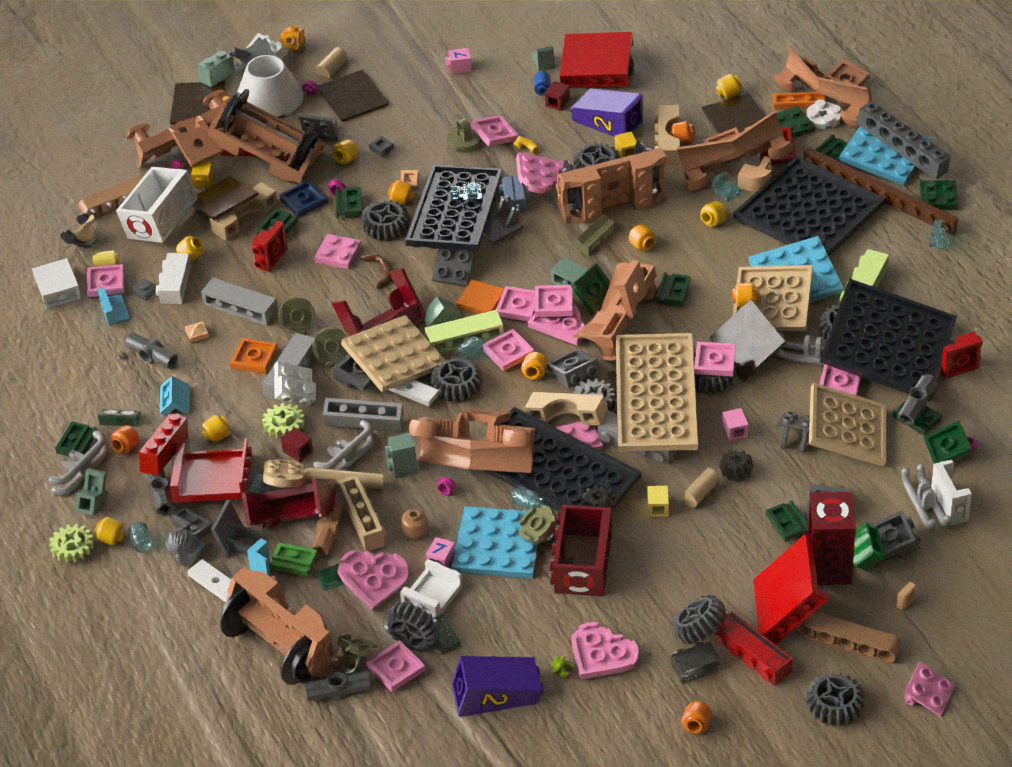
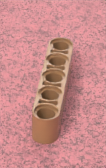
M145 174L83 198L78 204L80 211L89 217L94 215L95 219L116 211Z
M814 612L796 628L797 633L804 638L887 663L895 661L902 644L900 638L893 634L819 612Z

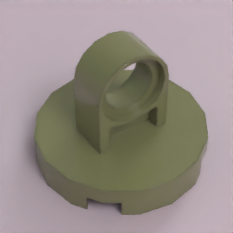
M466 118L457 121L456 127L450 130L447 136L449 147L456 152L457 149L463 150V153L472 152L478 149L480 142H482L481 137L470 126Z
M296 296L282 303L279 308L278 318L281 326L287 332L302 334L313 326L316 314L314 307L308 300Z
M335 327L319 331L313 340L315 357L326 365H335L341 362L348 354L341 345L342 339L348 336L342 330Z
M540 505L541 507L537 509L533 507L520 520L521 531L519 530V534L526 542L531 544L542 541L546 544L553 543L555 541V527L557 523L556 514L550 507Z
M340 634L337 645L345 650L341 661L343 670L348 673L360 671L365 657L374 658L377 656L379 651L378 645L363 637L351 639L352 634ZM351 657L354 658L356 663L353 669L349 667L348 663Z

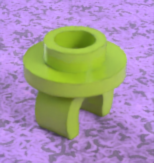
M565 655L562 657L557 656L550 665L553 667L551 672H558L562 678H566L569 675L564 667L568 670L574 667L571 661H565Z

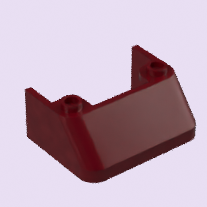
M404 268L389 271L397 287L388 296L391 309L362 324L358 316L352 314L346 300L331 303L344 330L350 336L404 315L414 325L423 321L425 311Z
M314 478L311 484L262 494L242 493L247 525H262L263 529L275 527L274 523L317 515L318 518L330 516L329 512H332L334 509L337 490L336 480Z

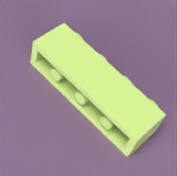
M867 249L865 255L860 257L859 266L854 268L852 279L878 288L888 269L889 254ZM842 291V293H841L840 302H841V300H842L844 291Z
M497 310L425 328V338L439 354L486 343L504 334L503 323Z

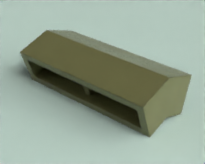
M603 214L572 244L579 252L589 256L615 231V222L609 220Z

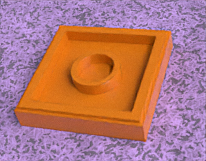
M472 279L456 302L457 308L477 314L493 311L498 306L504 288Z
M242 338L230 362L231 369L267 374L278 350V344Z

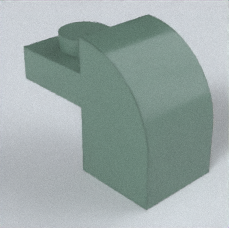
M90 468L86 470L84 489L77 492L75 512L95 515L101 511L109 489H106L107 472Z

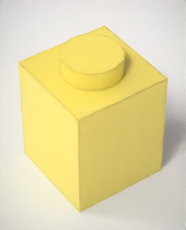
M648 486L649 518L669 517L668 486Z

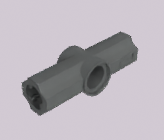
M132 332L127 336L125 347L137 352L145 362L151 363L154 361L167 369H173L176 366L178 356L163 348V345L157 339L148 340Z
M926 374L922 376L917 385L910 390L909 398L898 414V419L902 424L907 426L914 424L919 414L926 409V403L938 384V381L932 375Z
M164 469L158 476L147 474L157 514L162 516L170 515L174 511V505Z
M367 671L349 675L334 672L327 679L305 683L308 701L328 697L334 700H342L349 693L371 690Z

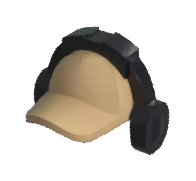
M80 213L77 216V221L81 225L75 234L65 229L60 234L62 240L67 244L73 243L84 249L91 247L98 237L92 226L95 216L91 215L89 217L85 213Z

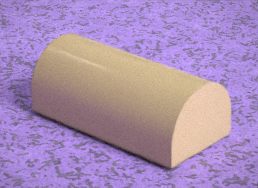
M340 47L334 48L315 68V73L330 79L348 60L347 53Z
M708 467L687 488L683 504L695 508L720 482L718 474Z

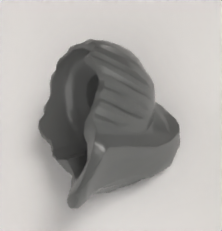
M187 529L172 530L167 534L165 540L167 550L182 566L192 565L199 559L206 548L213 546L212 542H202Z

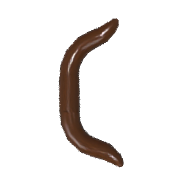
M376 254L360 256V259L365 261L379 262L386 273L385 277L377 283L376 289H379L391 280L392 277L389 271L392 269L384 257Z

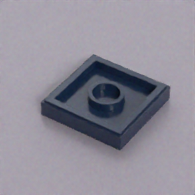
M309 180L279 194V199L298 218L328 203L327 197Z

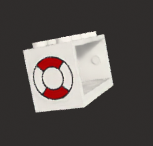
M151 167L116 212L127 239L163 243L197 200V195L187 170Z

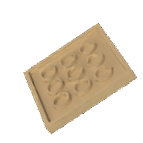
M813 265L738 268L737 284L752 282L756 288L760 289V300H757L756 306L777 331H807ZM736 303L733 307V315L740 309Z
M406 315L344 338L341 343L381 392L433 372L434 367H438V363H444V358Z
M813 383L810 395L809 444L883 467L886 463V405Z

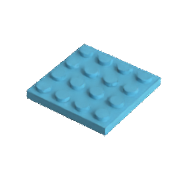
M862 127L857 129L839 156V161L903 186L917 167ZM921 135L932 143L931 138Z
M819 236L748 257L751 267L813 265L810 302L834 296L844 291Z
M464 506L452 569L459 573L533 579L539 543L531 544L526 542L519 534V530L521 531L520 520L527 511Z

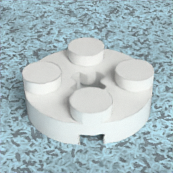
M817 100L815 104L808 107L806 115L815 125L816 129L824 130L829 126L834 128L841 121V107L824 100Z

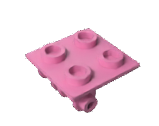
M919 661L906 688L905 702L908 705L919 702L941 717L955 688V684Z

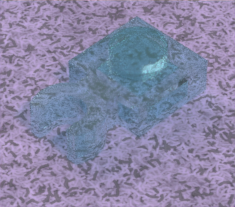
M469 182L462 184L463 187L450 186L452 199L459 197L464 199L482 198L480 183Z

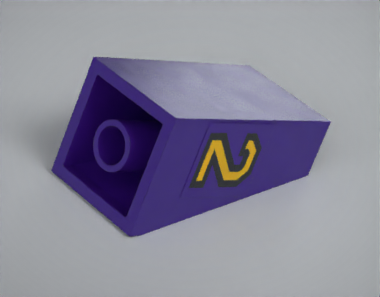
M590 88L572 105V121L613 137L623 133H633L643 122V95Z
M461 656L452 680L458 716L463 717L537 704L540 695H543L544 687L539 679L540 669L539 666H536L535 658Z

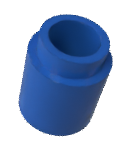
M540 71L534 77V90L536 94L545 96V92L551 86V77L547 72Z

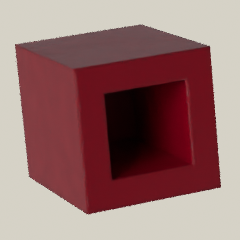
M554 81L545 92V107L561 111L570 99L569 85Z
M293 428L281 438L283 452L298 462H301L313 452L311 437L296 428Z

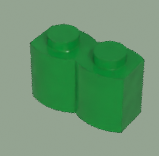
M867 521L856 529L853 564L857 568L865 571L885 557L884 549L880 543L879 531L877 527Z

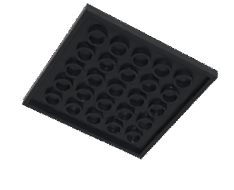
M796 156L733 212V218L786 245L819 236L829 256L885 204V198Z
M849 278L820 363L909 394L910 390L917 385L922 376L929 374L936 380L938 379L942 366L943 347L949 344L957 316Z

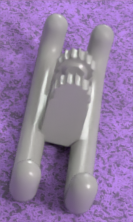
M806 335L804 344L786 341L787 343L783 346V348L804 352V355L787 353L782 351L781 348L775 354L779 358L788 361L824 366L823 363H820V356L825 347H822V337H817L816 346L810 345V336Z
M362 420L360 426L364 428L363 432L351 442L338 438L335 441L337 447L330 445L327 448L328 453L333 458L326 463L316 461L313 467L332 469L342 461L343 463L335 470L346 471L374 445L375 439L371 434V424L366 420ZM366 439L367 441L356 451V447Z
M94 431L93 437L98 439V441L85 455L72 450L69 453V457L72 460L64 458L61 461L62 465L69 471L62 477L50 476V483L63 485L68 483L76 474L78 475L64 488L52 487L51 491L53 494L63 496L73 492L85 479L86 470L89 468L95 469L106 458L108 448L105 445L106 438L104 434ZM100 451V453L92 461H90Z
M919 464L917 466V478L920 483L917 493L911 483L909 469L903 468L901 472L903 485L925 528L933 531L937 524L934 519L930 520L926 512L928 509H933L943 527H949L952 518L949 515L945 516L935 496L936 493L931 489V484L926 479L924 465Z

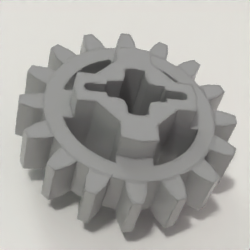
M595 378L594 382H591L590 379H587V383L580 382V386H576L575 391H573V394L603 395L607 408L613 407V402H615L614 388H611L610 383L605 385V380L598 382V379Z

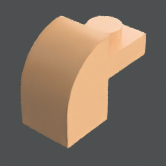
M764 157L758 167L744 164L738 174V188L758 191L771 179L773 171L771 158Z

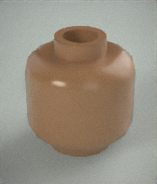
M411 509L403 514L401 522L404 535L412 539H418L426 535L428 532V518L422 510Z

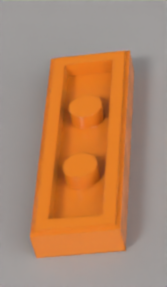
M819 92L773 94L774 110L791 109L797 106L808 108L815 104L817 100H824L826 102L825 95Z

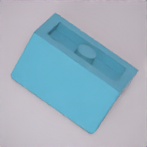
M104 287L97 289L100 304L109 326L130 320L121 294L108 297Z
M171 376L160 386V414L167 416L175 408L188 414L190 412V385Z
M261 538L247 550L250 569L252 571L264 572L271 577L267 541Z

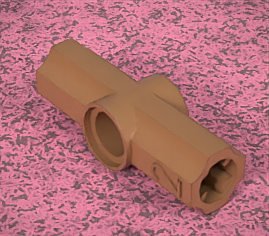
M334 502V509L332 512H329L330 516L322 517L317 522L316 536L311 549L317 550V557L324 558V556L329 555L334 539H338L340 522L344 513V506L339 502Z

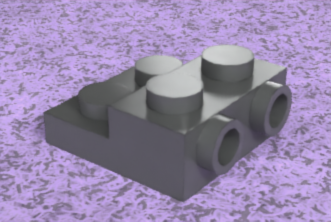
M578 348L548 362L547 367L548 371L557 375L559 383L568 388L579 385L581 381L595 377L600 372L597 358Z
M349 353L341 362L336 363L333 368V378L347 387L352 384L364 391L373 383Z
M903 510L872 524L879 531L880 543L885 553V557L881 561L899 553L901 557H904L921 549L918 544L922 542L917 531L913 532L912 530L915 527L913 520L910 516L906 517Z

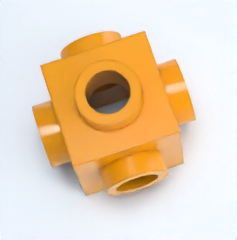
M288 26L281 33L280 41L289 51H297L305 44V29L298 28V26Z

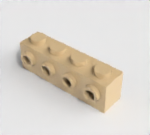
M357 475L339 480L341 500L364 550L370 551L385 546L384 537H386V531L384 526L380 525L378 513L374 512L371 499L367 498L364 484L361 485Z

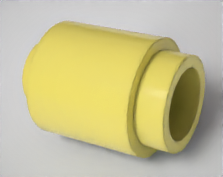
M111 250L93 255L94 267L120 264L119 254Z

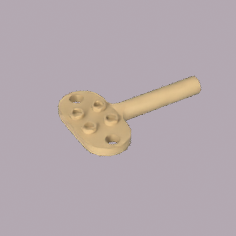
M273 459L265 462L263 481L268 485L277 487H298L303 482L312 483V479L319 478L336 480V486H339V480L357 475L361 485L364 484L365 488L382 490L383 474L304 468L302 463L296 461Z

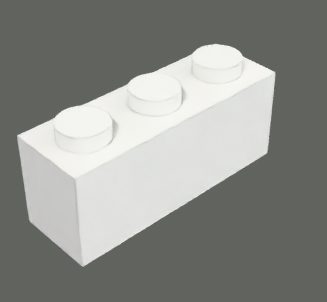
M167 253L166 260H163L162 263L163 272L159 274L160 283L156 286V296H159L160 304H182L191 270L189 253Z

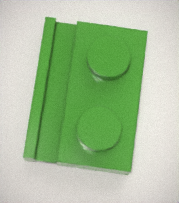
M279 542L272 556V561L269 562V568L308 577L309 570L312 569L318 556L317 550Z

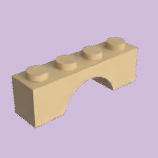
M658 105V112H655V123H657L655 124V134H658L655 135V145L658 146H655V149H663L667 156V164H680L676 148L680 147V139L669 135L672 125L679 123V105Z
M260 182L252 188L259 193L258 196L216 220L210 218L212 232L228 241L240 232L238 221L241 217L252 212L266 213L278 204L276 190Z
M533 392L525 406L528 414L545 423L558 415L571 413L580 417L582 425L600 426L608 411L603 395Z

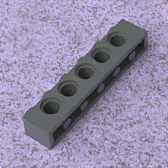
M873 101L860 108L857 125L935 180L948 172L951 156Z

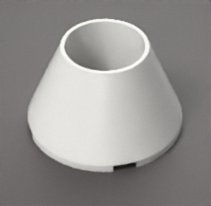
M263 55L252 59L247 64L237 91L242 93L244 89H249L247 102L276 117L284 114L286 117L300 107L303 102L302 87L280 58L272 55Z

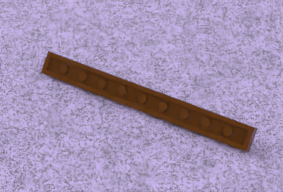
M809 147L804 150L803 159L884 197L886 204L951 235L957 232V217Z

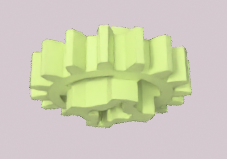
M281 403L280 407L274 405L273 410L268 408V413L263 414V427L265 432H269L270 437L275 435L276 439H278L293 428L299 431L304 428L305 419L302 409L298 410L297 405L292 407L291 403L287 406Z
M75 524L72 528L70 525H67V529L60 527V532H54V537L50 538L51 544L49 546L53 557H58L59 561L65 559L66 563L73 559L74 563L77 562V558L83 560L84 554L90 555V549H94V539L89 529L86 530L85 526L78 528V524Z

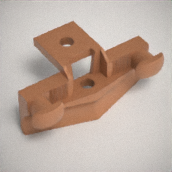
M787 45L789 57L786 68L779 75L775 74L777 85L785 91L793 92L795 91L793 83L797 80L820 94L836 99L839 104L848 108L846 111H841L843 122L851 128L858 129L860 127L857 125L860 108L873 101L871 90L862 87L870 78V73L842 59L828 74L817 67V63L806 57L801 59Z
M216 90L205 97L203 105H208L211 111L208 110V112L202 113V115L177 122L163 132L157 133V135L154 134V136L149 137L147 131L150 125L145 123L131 128L127 134V139L132 138L137 146L136 150L139 156V164L137 166L141 167L153 155L157 158L171 152V148L179 146L191 167L222 154L223 150L207 135L214 117L221 109L226 92L224 90ZM194 142H201L203 146L197 148L194 146Z
M774 110L754 125L745 128V131L739 133L735 127L704 139L703 144L678 147L676 150L681 171L686 180V189L698 191L710 183L709 173L721 169L724 166V162L741 155L743 158L752 157L764 153V151L767 152V150L769 157L777 160L791 154L793 144L791 141H785L778 120L777 110Z
M632 260L631 263H618L601 310L573 337L587 338L595 342L602 348L603 360L608 362L616 361V335H622L628 323L636 313L635 307L639 301L653 300L657 296L660 283L654 281L657 276L655 266L640 264L639 261Z
M474 408L459 413L457 420L423 416L419 420L412 419L410 421V434L420 437L419 461L464 469L532 473L535 428L500 425V423L510 420L511 412ZM469 421L488 423L485 439L470 437Z

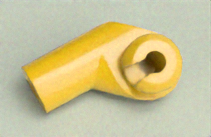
M520 136L514 141V145L519 149L524 145L533 154L539 151V147L530 139Z

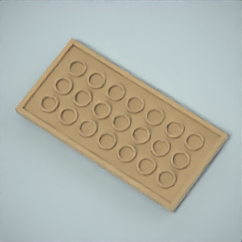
M692 333L616 335L618 452L698 450Z

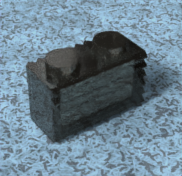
M711 641L705 643L698 642L691 648L679 649L674 654H671V666L681 683L684 684L716 671L719 672L721 670V658L713 644H711Z

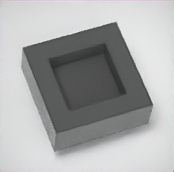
M381 136L370 143L369 147L371 151L382 157L394 149V143Z
M145 278L132 288L133 294L147 301L156 294L157 285Z

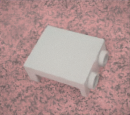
M67 258L32 268L35 283L38 285L46 309L81 299L77 281Z
M948 460L934 464L931 489L936 493V499L945 516H951V525L969 521L972 493L969 488L956 490L952 483L954 462Z
M427 559L425 571L411 588L404 586L400 591L401 603L406 602L409 604L411 602L414 606L419 605L421 609H426V612L432 614V618L437 620L463 588L462 575L454 569H449L438 562Z

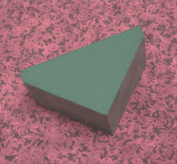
M553 46L537 49L531 54L538 72L555 68Z
M436 297L425 310L423 322L426 327L461 319L462 314L454 303Z

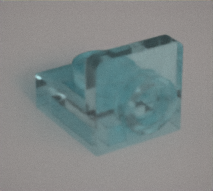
M724 171L713 179V193L726 202L741 194V189L728 181L727 172Z
M935 219L929 247L947 250L950 235L944 233V228H941L942 220Z

